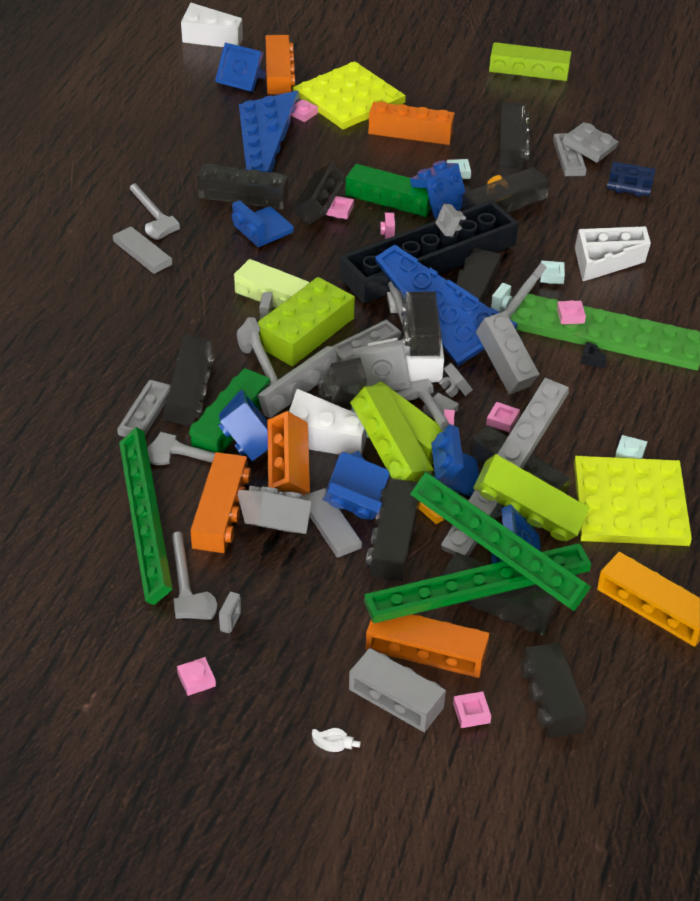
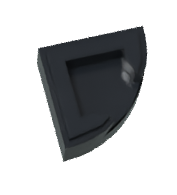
M586 342L581 363L605 369L606 355L597 349L598 346Z

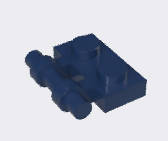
M613 162L607 189L615 190V193H633L634 196L641 197V195L650 196L656 169Z

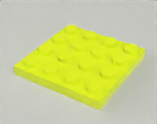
M355 61L293 87V91L298 90L299 99L318 106L320 114L343 130L369 119V112L373 102L382 101L388 104L399 105L405 103L406 95Z
M575 456L574 469L577 501L590 507L580 529V541L690 546L692 537L680 461Z

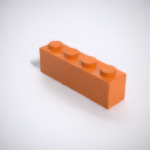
M266 35L267 95L291 92V86H295L293 43H289V35Z
M382 101L373 102L369 112L368 134L450 145L455 112L432 110L425 107H410L404 104H388Z
M215 452L191 527L192 549L225 553L227 543H232L234 536L233 522L237 523L240 515L238 491L246 490L244 485L245 483L249 484L251 478V468L247 467V456Z
M413 614L374 624L371 619L366 632V650L371 648L378 653L480 678L488 649L490 633Z

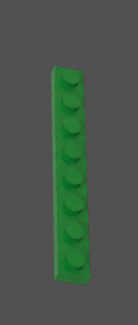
M135 427L119 444L145 602L155 605L173 588L145 433L143 430Z
M427 472L424 473L410 495L571 610H576L590 590V585Z
M580 543L542 552L574 575L589 572L591 569V562ZM502 561L364 594V603L374 624L535 585V583Z

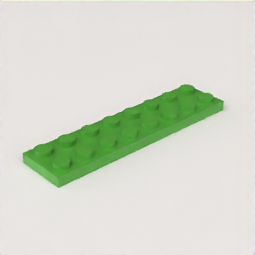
M528 294L511 316V320L517 323V329L515 330L586 345V342H590L603 350L697 371L699 369L700 332L697 330L583 306L586 315L585 323L561 324L557 312L558 300L534 294Z

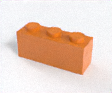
M286 411L267 420L268 487L278 489L279 492L300 493L303 496L310 493L308 423Z

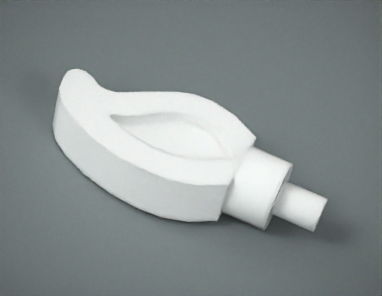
M331 728L323 732H319L316 729L312 731L313 742L320 748L330 752H339L344 750V748H360L361 742L354 741V737L347 736L339 728Z

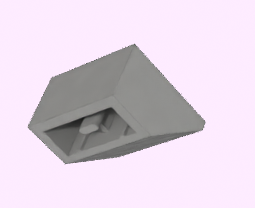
M250 486L249 491H238V499L246 524L306 534L312 501L303 500L302 494L279 492L278 489L263 486L262 488Z

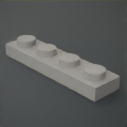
M325 347L257 394L264 416L271 418L293 402L297 389L308 392L317 386L320 380H324L338 371L340 367L335 348Z

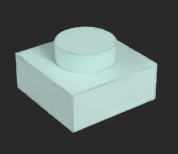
M468 159L447 160V163L459 164L462 179H470L471 169Z
M541 261L547 268L540 276V282L564 284V262Z
M505 283L500 285L492 295L491 308H494L499 313L506 309L512 300V296H510L511 285Z
M622 435L615 458L643 459L647 441Z

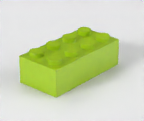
M319 277L315 278L257 322L264 350L293 367L354 319L355 296Z

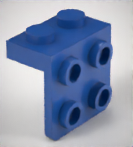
M445 160L433 163V167L422 169L417 172L418 175L410 178L412 187L427 188L433 215L436 220L443 204H452L456 211L468 204L458 163H446Z
M240 200L232 203L233 213L231 217L233 225L257 247L268 244L294 231V226L272 207H266L253 212Z
M449 424L431 443L435 478L447 487L471 497L475 491L473 487L479 477L477 460L462 452L459 428Z
M343 452L338 457L322 500L335 508L353 512L359 518L373 520L379 513L382 505L380 499L389 478V471Z

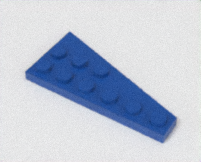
M298 90L276 96H266L255 101L249 100L239 104L246 171L249 182L271 176L276 162L275 156L281 149L280 143L284 141L290 125V116L294 113L296 109L295 103L300 98Z
M396 245L375 257L376 263L429 331L433 334V330L441 329L443 349L457 367L485 349L476 331L484 318L498 314L497 310L494 308L490 309L479 302L477 297L449 279L445 280L438 275V272L432 268L428 269L419 263L418 259ZM511 320L514 328L517 329V323Z

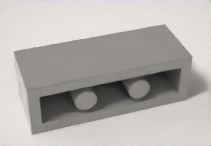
M506 311L484 318L476 333L507 392L510 395L529 388L540 374Z
M371 648L367 650L349 672L350 691L424 733L444 708L446 690L441 688L439 684L421 677L411 668L403 667L392 661L387 655L378 653Z

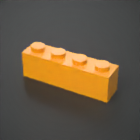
M618 552L601 570L597 590L695 647L700 642L699 597L621 552Z

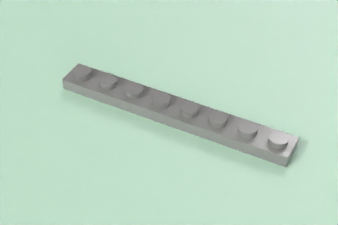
M544 378L497 455L523 469L569 394V387ZM477 490L473 492L468 500L492 518L501 505L496 501L483 498ZM453 525L442 542L441 548L443 551L466 561L477 542Z

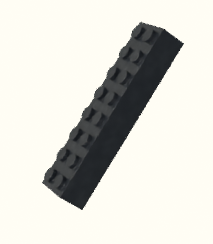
M493 200L461 211L466 219L460 220L459 225L462 228L459 231H455L453 236H445L437 226L436 221L340 256L339 278L365 304L390 292L388 287L390 279L376 263L375 257L393 245L418 259L419 263L428 269L432 268L440 275L515 246L518 222Z

